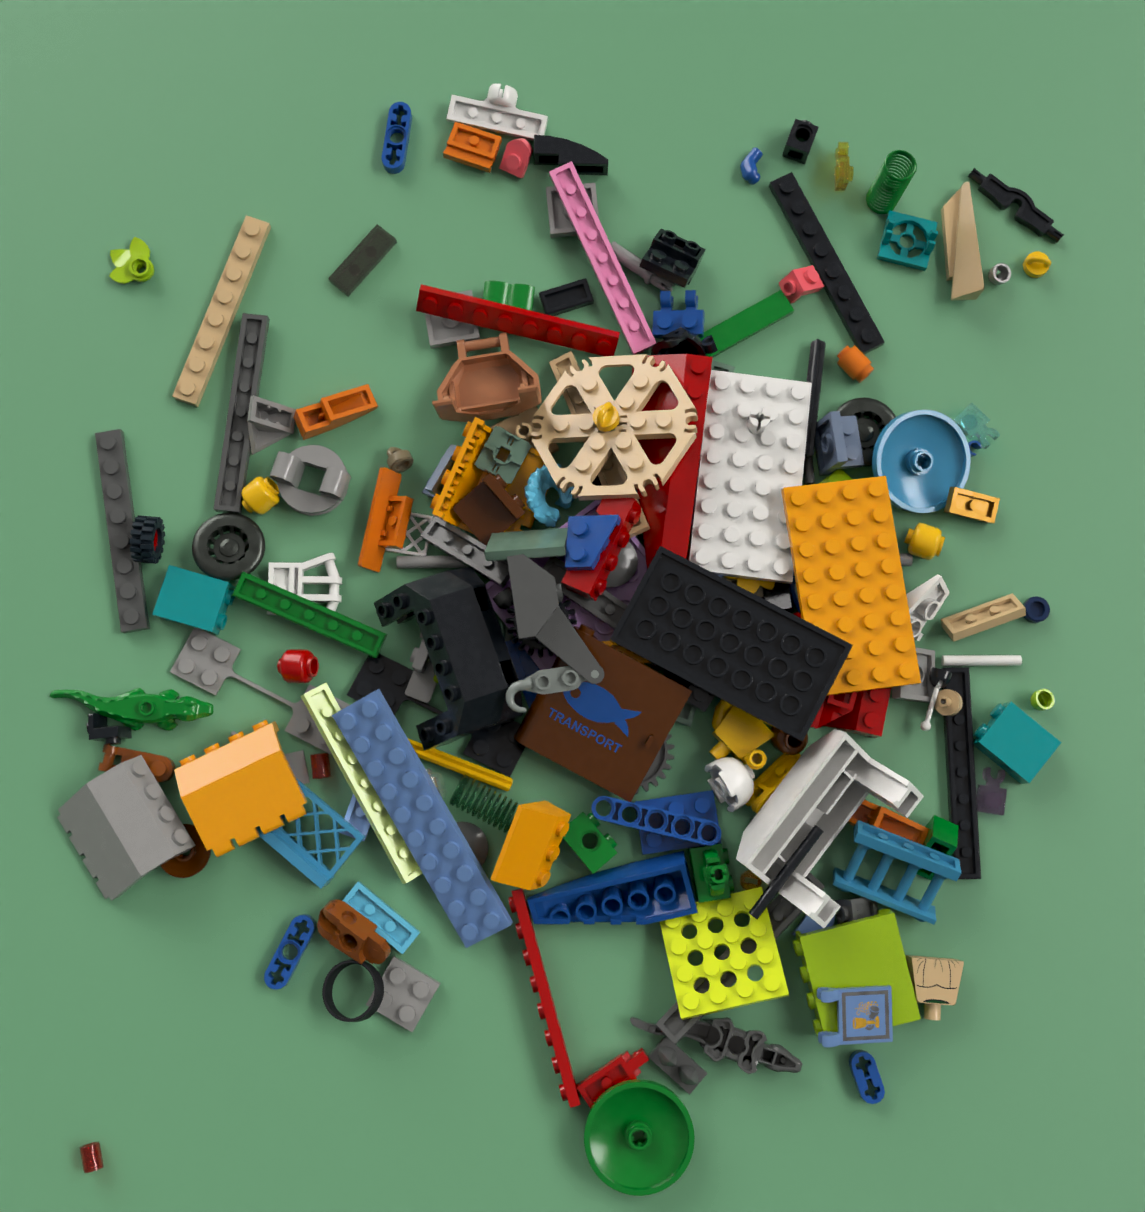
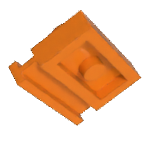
M455 122L443 156L446 159L490 173L492 164L501 146L502 137Z

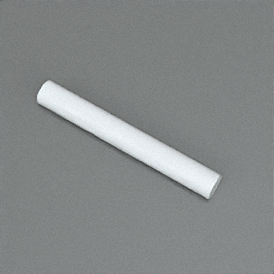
M942 655L941 663L942 666H1021L1022 657L1021 655Z

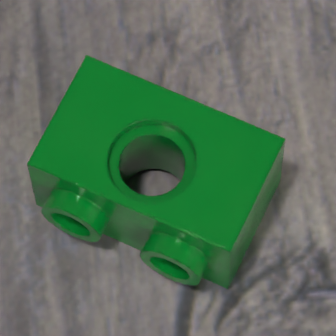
M582 812L569 823V830L563 838L594 874L617 854L614 848L618 844L608 833L604 836L597 829L601 824L591 812L588 815ZM593 833L597 836L598 842L594 848L584 847L582 838L585 834Z

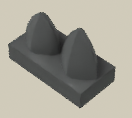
M664 1036L648 1055L657 1066L689 1095L707 1075V1072L667 1036Z

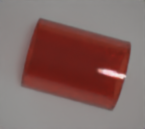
M329 753L310 755L312 778L322 779L331 777Z
M99 1141L79 1147L84 1173L93 1172L104 1167Z

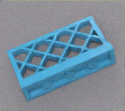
M297 779L304 796L312 800L313 812H306L307 814L304 816H314L315 831L301 832L300 818L295 820L296 832L287 833L283 830V827H280L264 835L259 826L256 828L260 837L322 889L330 883L334 875L363 841L365 836ZM328 814L332 817L333 829L320 830L318 815ZM348 831L356 839L350 846L340 847L339 832ZM334 832L335 848L322 849L320 834ZM315 834V850H307L303 847L302 835ZM346 850V852L341 857L340 851ZM335 851L336 864L330 870L323 864L322 853Z

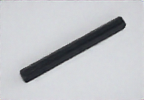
M820 339L812 341L810 345L806 382L812 383L805 458H810L814 455L826 347L825 341Z

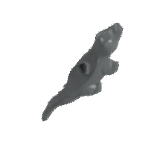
M635 1017L630 1018L633 1026L652 1034L666 1036L655 1023H649ZM728 1017L700 1019L685 1035V1037L699 1042L704 1052L713 1061L717 1062L723 1058L737 1062V1065L748 1074L755 1073L758 1070V1063L776 1072L798 1073L802 1067V1062L779 1044H765L764 1042L767 1041L764 1032L760 1030L745 1031L734 1027L733 1021Z

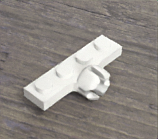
M492 84L484 101L456 95L451 96L446 118L447 122H458L477 129L534 141V135H545L548 116L517 109V91L508 85H505L503 93V89H500L501 84Z

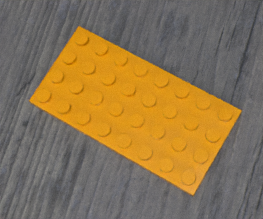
M886 476L783 488L781 493L801 618L853 645L827 696L920 684L921 678Z

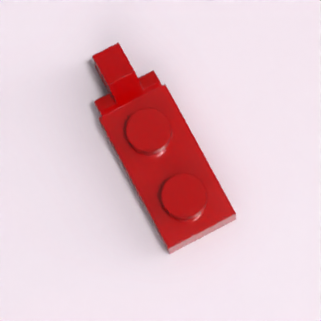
M640 1048L631 1055L626 1051L578 1083L576 1088L590 1109L597 1098L610 1087L624 1081L637 1079V1076L641 1073L639 1067L649 1061L648 1055L643 1048Z

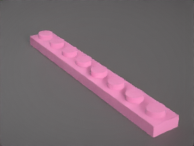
M571 161L549 171V176L632 354L636 355L652 348L656 344L655 338L573 162Z

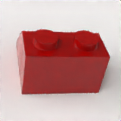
M891 688L859 691L853 710L825 724L824 727L872 738L881 737Z

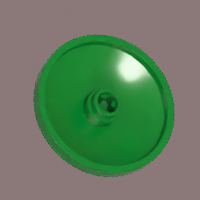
M634 1079L610 1087L597 1098L586 1118L584 1146L590 1166L607 1186L627 1195H651L670 1187L685 1172L694 1150V1127L686 1106L673 1091L654 1081Z

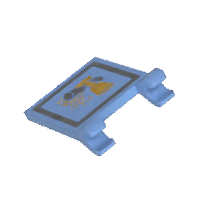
M890 985L846 988L819 987L817 989V998L822 1002L830 1003L837 1001L838 1032H819L818 1042L823 1047L893 1042L892 991Z

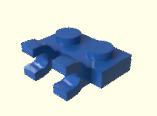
M685 290L686 310H673L674 297L671 296V291H660L661 311H653L652 334L654 338H663L664 335L680 327L699 337H704L705 312L704 310H697L698 295H696V290Z

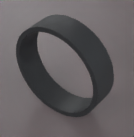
M355 960L342 961L335 965L327 974L323 984L322 996L326 1009L334 1018L344 1022H360L370 1018L380 1007L384 995L383 980L378 970L368 962L364 961L362 966L369 971L373 978L374 997L369 1008L356 1018H348L337 1010L333 1002L332 989L337 975L345 967L352 964H361Z

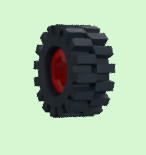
M138 515L132 524L133 530L130 532L132 535L130 539L131 558H133L134 562L156 564L161 560V553H163V545L165 544V540H163L165 536L163 520L161 517Z

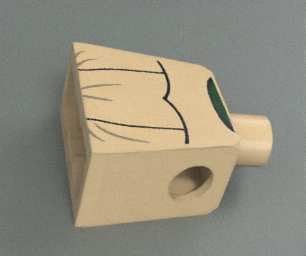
M906 955L916 1001L924 1003V1019L941 1020V1005L956 1004L964 961L951 958Z

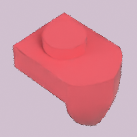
M523 138L508 142L499 169L523 178L533 152L531 144Z

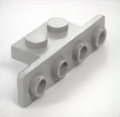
M423 639L420 647H415L410 657L414 671L405 694L419 701L429 703L437 683L433 681V677L436 674Z

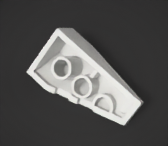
M938 574L906 594L914 641H920L924 635L921 633V630L927 620L934 619L950 593L942 576Z

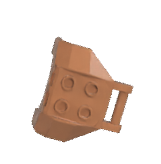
M507 332L499 333L497 337L466 342L464 339L457 340L459 359L452 365L437 390L438 400L432 401V404L439 418L449 421H469L472 423L475 417L484 421L519 416L520 413L542 402L539 376L510 351ZM501 346V352L467 357V352Z

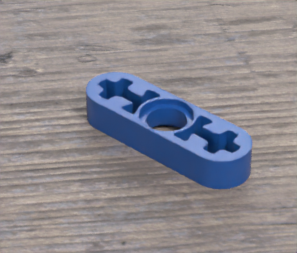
M404 102L392 104L388 113L382 163L384 169L391 174L400 173L404 169L412 113L409 105ZM400 111H403L405 115H402L401 125H398L397 115H399ZM394 133H401L404 136L403 140L399 143L392 142L390 137ZM394 150L396 151L397 161H395L394 165H391L389 161L393 158Z
M299 915L291 921L264 974V981L269 988L281 989L289 983L316 930V922L310 915ZM306 920V926L310 929L309 932L305 931L301 934L299 940H304L302 945L298 940L290 939L289 937L290 935L293 937L297 936L300 929L296 926L297 923H302ZM287 944L295 945L298 950L297 956L294 959H287L283 954V949ZM279 959L282 963L291 965V968L284 967L281 973L284 980L275 983L273 982L274 976L271 973L277 972L282 964L277 963Z

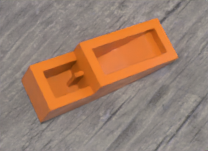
M366 384L323 397L319 403L296 409L293 418L303 440L347 424L377 409L378 405L369 385Z
M867 800L862 802L847 822L855 826L857 820H860L922 845L929 832V828Z

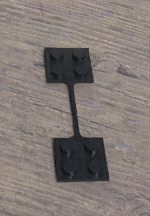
M381 654L377 658L368 655L347 693V696L358 701L373 691L380 689L394 715H396L402 702L410 700L437 715L443 713L422 701L407 696L405 691L414 670ZM513 720L471 733V739L463 754L510 777L525 749L524 745L514 739L521 724Z

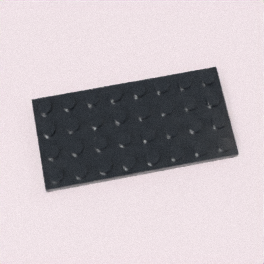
M662 546L657 550L610 637V641L801 742H803L853 646L841 638Z

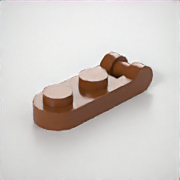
M105 744L102 751L105 752L103 762H100L98 767L99 771L104 772L115 767L116 765H113L115 755L122 756L121 763L142 755L157 782L169 781L175 773L174 762L166 756Z

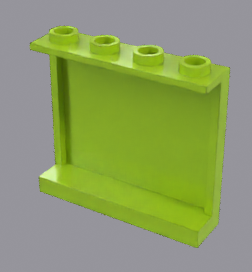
M889 908L877 910V915L803 934L799 931H794L796 940H793V947L796 956H801L803 966L799 967L803 983L808 984L810 993H806V999L810 1010L814 1009L816 1019L812 1020L816 1036L822 1031L838 1032L837 1001L824 1003L818 999L817 989L819 987L846 988L890 985L892 991V1026L921 1019L895 913Z

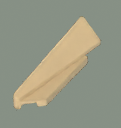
M965 182L941 209L946 279L952 280L951 301L976 300L984 290L970 183Z

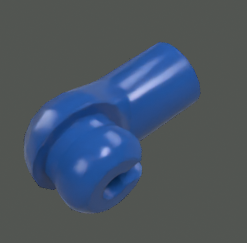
M756 147L749 152L740 165L744 180L748 181L751 185L756 184L760 180L756 163L763 154Z

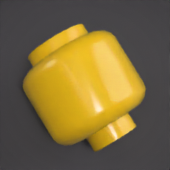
M259 476L254 478L242 489V505L250 513L255 512L260 515L267 513L279 503L280 492L278 485L270 477L264 478Z
M918 523L914 530L909 528L904 543L909 544V554L931 560L934 556H939L945 537L942 536V531L939 528Z

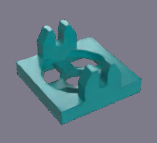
M889 210L877 259L925 271L928 266L929 257L936 244L934 240L938 235V231H936L938 222ZM906 224L905 232L900 235L892 234V229L897 225ZM914 226L919 227L923 232L926 242L916 239L913 234ZM903 236L910 237L913 241V246L910 248L903 247L900 244V238ZM889 242L897 245V248L900 250L899 255L891 249ZM914 248L923 250L918 256L907 257L908 252Z

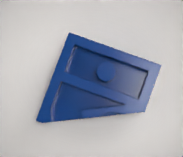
M568 516L565 568L567 570H594L600 560V554L610 542L609 537L612 531L621 522L620 516Z

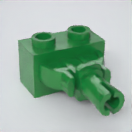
M721 843L688 848L696 901L701 903L731 898L730 891H734L732 875H729L728 866L726 865L729 864L727 848H722Z

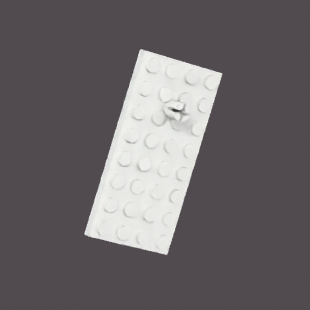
M711 370L698 468L689 561L716 575L785 584L793 582L794 568L781 490L785 487L802 486L812 383Z

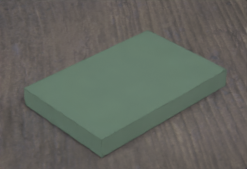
M568 528L492 533L484 552L485 560H507V556L524 554L528 558L564 556L566 554Z

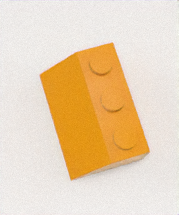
M546 800L518 805L491 880L530 891L544 887L550 879L551 873L549 871L560 853L559 845L561 840L569 830L568 822L571 814Z

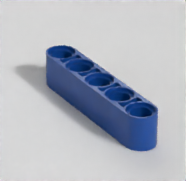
M608 796L596 798L591 805L593 816L601 821L702 845H714L721 838V829L713 821ZM599 801H606L610 804L611 811L607 816H600L596 812V804ZM632 807L636 810L637 817L633 822H626L623 819L622 811L624 808ZM652 813H658L662 816L663 823L660 828L654 829L649 825L648 818ZM680 819L685 820L689 825V830L684 835L678 834L675 830V823ZM707 825L711 826L715 831V836L710 841L704 840L701 836L702 828Z

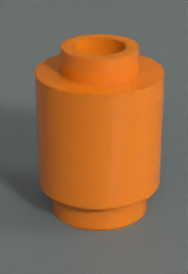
M847 345L837 355L839 358L837 364L852 380L856 379L859 383L866 379L874 370L871 366L872 362L855 345L852 348Z

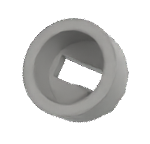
M1004 263L993 266L988 272L989 281L995 285L1004 284L1011 277V270Z

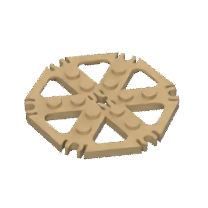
M647 354L588 357L592 366H589L588 362L584 359L582 360L583 370L576 371L573 366L570 367L572 377L565 370L534 414L532 424L534 428H541V430L531 432L533 438L531 440L557 488H560L565 493L569 487H574L571 492L574 499L578 498L579 501L612 498L640 499L636 489H639L641 495L645 497L647 496L645 491L646 485L652 484L656 490L659 489V483L656 478H659L664 486L696 439L697 427L696 425H688L690 421H698L697 410L669 364L666 368L664 361H661L659 366L652 367L655 364V359L653 356L648 357ZM606 367H633V375L614 401L599 376L600 371ZM662 382L669 385L678 400V406L672 410L642 411ZM574 387L591 414L555 415L552 413V408L567 388ZM606 402H610L616 407L620 416L619 424L614 431H600L593 422L592 415L595 409ZM676 438V443L662 463L657 465L650 462L638 442L641 439ZM585 442L572 463L566 468H560L556 464L548 448L550 443ZM612 453H614L627 476L626 482L622 485H593L592 482Z

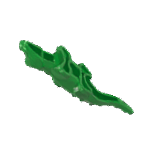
M136 688L116 697L95 696L82 690H54L50 694L51 698H70L79 701L95 713L121 722L124 726L135 731L141 729L144 724H154L159 728L171 731L178 726L175 719L190 722L199 718L209 717L213 714L214 710L212 704L200 701L194 697L185 696L177 700L180 695L171 689L156 695L146 694L141 688Z

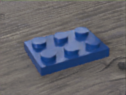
M713 790L634 802L713 821L718 824ZM652 813L648 818L649 825L654 829L660 828L663 823L662 816L658 813ZM680 819L675 823V830L678 834L684 835L688 832L689 825L685 820ZM709 825L704 826L701 836L704 840L710 841L714 838L715 831ZM639 830L642 855L705 846Z

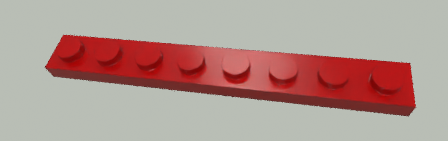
M421 284L416 307L418 312L601 356H614L620 335V332L423 284Z
M522 888L511 891L512 897H508L511 912H517L520 923L515 924L519 940H525L527 949L522 950L526 966H532L534 976L530 977L533 993L539 992L541 1003H537L540 1019H546L548 1030H544L548 1047H554L556 1056L551 1059L555 1074L561 1073L563 1084L559 1085L563 1101L568 1100L569 1106L572 1108L581 1105L580 1097L524 891Z

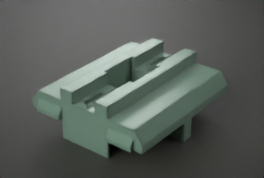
M495 426L474 465L494 476L499 474L507 484H511L532 445L500 426ZM501 448L510 452L505 462L496 458Z

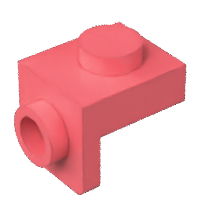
M813 265L794 269L779 282V286L790 304L794 303L801 296L819 292L824 287Z

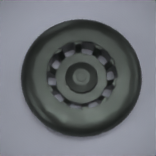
M865 397L855 398L842 404L836 411H840L841 416H858L857 424L861 448L863 449V466H872L874 449L871 450L870 447L874 448L880 434L879 429L883 430L896 416L881 401Z
M222 513L209 518L198 528L192 542V555L199 569L209 577L223 581L240 579L242 572L250 574L258 567L265 553V538L260 527L249 517L238 513Z

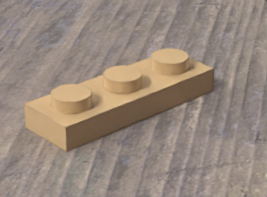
M1012 593L941 619V625L954 642L1026 616V609Z

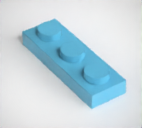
M360 881L355 884L342 900L378 927L375 932L386 939L401 954H404L420 934L418 929Z

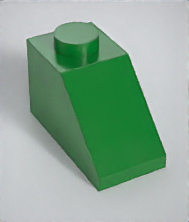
M934 815L925 826L929 828V832L923 845L951 856L958 844V825ZM923 868L917 872L918 875L932 880L934 876L933 872Z

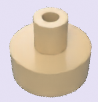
M943 689L938 692L934 707L942 715L953 716L961 710L963 702L960 694L956 691Z

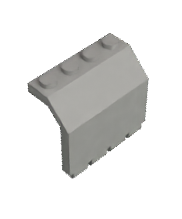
M142 755L124 761L89 781L58 809L60 813L57 817L66 833H72L69 838L80 856L85 855L86 858L82 861L92 878L98 877L99 881L96 884L104 898H110L111 901L120 897L155 868L191 850L195 846Z

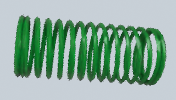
M895 150L887 155L866 194L867 206L873 212L887 214L889 210H894L917 170V163L912 154L904 150Z

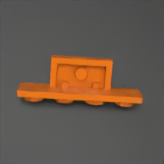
M381 467L379 470L358 561L359 567L373 572H380L385 548L403 549L414 500L408 496H397L402 475L386 467Z

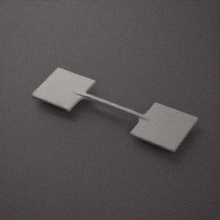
M194 627L170 671L171 673L214 695H217L223 682L228 677H234L291 706L293 709V715L285 729L286 732L332 754L302 699L297 703H292L235 674L233 664L241 649L202 629ZM309 684L305 693L316 687ZM334 697L341 710L350 705Z

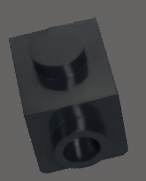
M98 713L88 714L87 732L89 740L103 741L105 745L121 744V739L132 738L131 728L123 726L108 727L107 717Z

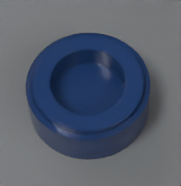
M1035 596L1023 603L1026 609V616L1023 617L1028 622L1039 623L1049 616L1050 606L1044 598Z

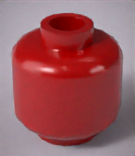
M290 649L285 651L282 658L278 660L277 669L283 680L287 683H309L317 675L319 663L317 657L310 650Z

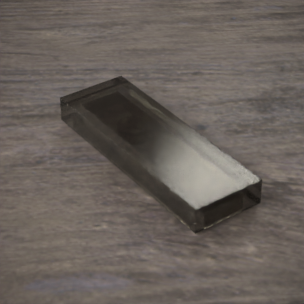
M377 224L328 278L329 282L349 297L393 248L397 240Z

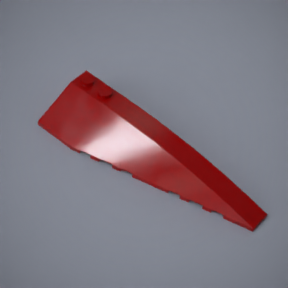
M694 354L648 355V357L653 356L655 359V364L652 367L659 366L661 361L665 362L666 368L669 364L698 413V421H690L688 425H696V439L664 486L661 480L656 478L659 483L658 490L655 489L654 485L648 484L645 486L647 496L644 497L639 489H637L640 497L638 499L650 527L649 530L643 532L647 569L660 546L685 559L687 558L713 357ZM662 382L642 411L672 410L678 406V400L669 385ZM676 438L641 439L638 442L650 462L657 465L662 463L676 443Z

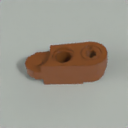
M338 899L331 900L320 911L317 923L320 935L328 940L330 945L361 965L365 960L371 964H381L390 955L391 950L386 942L387 940L375 932L378 926L346 902Z

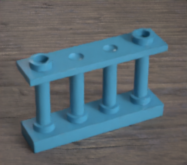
M857 820L854 826V842L858 843L845 871L834 868L833 885L837 886L841 891L852 892L911 915L920 922H928L934 925L936 922L935 906L931 904L944 879L949 878L957 882L961 875L960 860ZM872 848L882 852L883 856L869 881L857 876L856 873L867 850ZM893 859H900L908 862L909 865L896 891L882 886L881 883ZM923 868L933 872L934 876L920 901L906 894L918 870Z

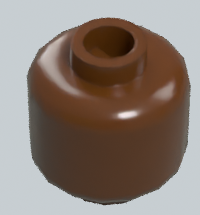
M774 727L771 728L774 736L770 739V742L778 751L786 755H796L805 749L808 743V734H806L803 742Z

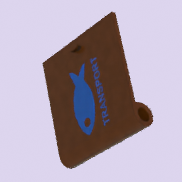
M581 624L580 627L574 626L580 638L603 668V680L598 684L583 681L577 689L544 695L537 693L514 739L525 747L631 802L692 690L597 640L598 638L594 636L595 630L584 624ZM557 657L551 668L568 665Z

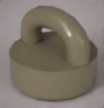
M390 447L387 450V464L390 470L400 473L412 466L414 460L408 450H402L397 447Z

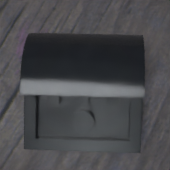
M660 229L654 237L649 250L642 258L639 267L685 288L694 277L706 249L700 247L694 241H687L677 236L670 230Z

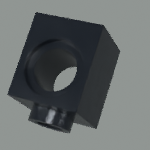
M795 119L782 156L805 164L819 127L813 125L810 121ZM797 137H801V138L805 139L806 141H805V142H801V141L797 140L796 138H797Z

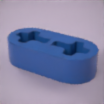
M856 1050L849 1057V1067L860 1097L867 1103L877 1104L883 1099L885 1090L876 1062L867 1051ZM860 1056L869 1061L865 1064L867 1074H864L863 1070L855 1065L859 1063ZM868 1079L874 1087L878 1088L874 1091L875 1096L873 1097L864 1092L868 1090L866 1082Z

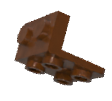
M491 473L485 476L482 482L453 508L457 516L479 541L486 546L492 533L504 532L525 514V511L522 509L525 504L516 494L511 497L505 490L508 486L499 474L494 477Z

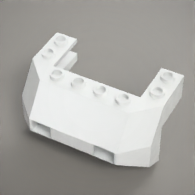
M834 729L808 746L743 831L736 860L767 885H770L814 825L824 831L778 893L821 927L825 928L841 906L808 881L806 876L868 794L907 818L924 796L910 781L872 759L846 732Z

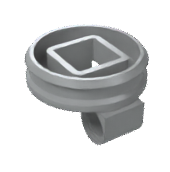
M319 445L302 446L291 453L279 451L270 473V478L277 481L279 492L286 503L295 511L311 516L326 514L334 510L344 500L351 479L339 456L332 450ZM305 466L326 471L319 489L320 496L298 489Z

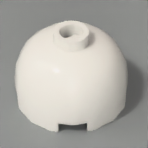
M723 757L705 766V771L707 773L710 771L712 777L707 780L709 786L720 803L725 801L729 805L727 807L729 812L736 811L750 800L754 791L753 779L755 775L747 764L744 765L733 757Z

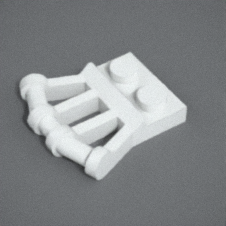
M328 553L303 563L269 562V583L312 602H328L326 608L336 611L338 604L342 602V596L339 595V585H342V577L339 576L336 568L334 553ZM320 565H325L328 576H304V571ZM304 584H328L329 594H303ZM267 611L268 615H276L274 613Z

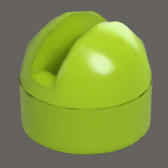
M1040 689L1031 695L1030 702L1034 709L1044 711L1053 707L1055 699L1051 691Z

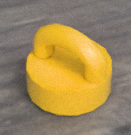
M1040 251L1032 252L1024 260L1023 270L1029 277H1042L1049 270L1051 260L1045 253Z
M610 402L597 407L592 415L597 429L604 432L615 429L620 421L616 407Z

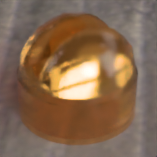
M746 870L741 874L740 885L743 889L749 890L761 886L762 880L750 870ZM745 877L758 879V883H746Z

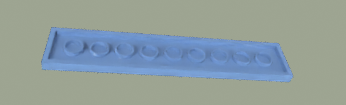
M380 689L373 691L332 715L465 947L467 948L511 926L513 923L512 918Z

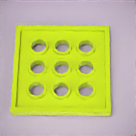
M762 887L730 894L731 898L701 903L697 901L698 913L660 921L681 1020L789 996L768 909L766 908L758 919L749 914V911L763 894ZM739 913L747 914L750 917L749 924L745 927L737 926L734 922L736 915ZM711 920H721L724 924L722 931L719 933L711 932L708 929ZM687 925H693L697 928V935L692 939H686L682 936V930ZM747 939L753 940L757 945L756 950L751 954H746L741 950L742 942ZM724 945L730 949V955L727 959L719 960L715 957L714 952L718 946ZM695 951L703 955V962L698 966H693L688 962L689 955ZM753 966H758L763 970V977L759 981H752L747 976L748 970ZM731 972L736 976L735 985L732 987L722 985L721 977L724 973ZM700 978L707 979L710 983V987L705 993H698L694 989L695 982Z

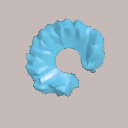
M543 465L530 475L527 485L524 487L525 497L527 498V506L532 510L538 522L545 524L546 527H555L556 522L561 517L558 509L547 504L545 500L546 491L550 487L555 488L559 493V499L555 504L567 509L574 500L571 495L574 487H569L563 493L560 488H557L548 469Z

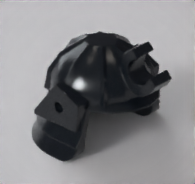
M680 327L664 335L661 342L654 344L651 349V355L694 354L706 356V354L714 353L718 349L712 335L701 340L698 335Z

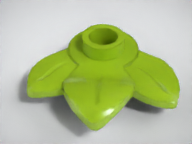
M134 237L132 239L129 250H110V256L116 268L110 273L109 277L115 282L126 284L133 280L145 282L153 276L154 265L149 260L150 249L140 238ZM141 268H146L144 272L139 273Z

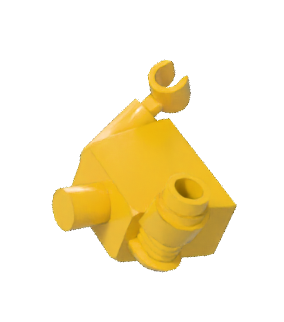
M720 700L715 707L711 723L714 728L712 735L719 742L709 753L715 760L731 754L735 759H741L751 769H761L766 764L767 757L758 747L771 739L774 733L761 720Z

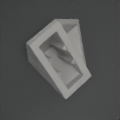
M254 395L250 397L247 423L252 455L294 434L295 420L293 417L296 409Z

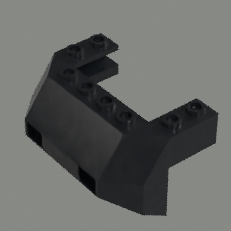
M471 567L444 571L404 584L374 602L382 627L394 621H397V624L406 623L416 617L448 710L416 725L424 751L447 745L480 729L517 720L523 715V713L513 711L506 702L508 687L512 683L519 681L486 586ZM521 691L517 692L514 696V701L519 707H522Z

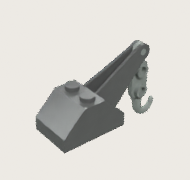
M524 554L507 556L519 642L536 639L568 665L539 670L526 679L516 681L508 687L506 692L508 706L515 712L525 713L527 709L519 707L514 701V696L517 692L526 690L544 695L575 690L583 681L591 684L600 683L604 678V670L559 607V602H563L561 583L556 584L554 576Z

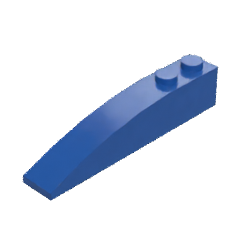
M684 851L603 870L527 898L534 924H569L570 922L595 924V922H611V925H621V922H636V925H646L698 913Z

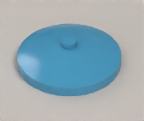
M914 410L895 417L883 428L873 450L872 469L874 477L886 476L891 504L907 512L930 513L944 508L949 488L957 487L963 489L970 472V449L963 431L951 418L933 410Z

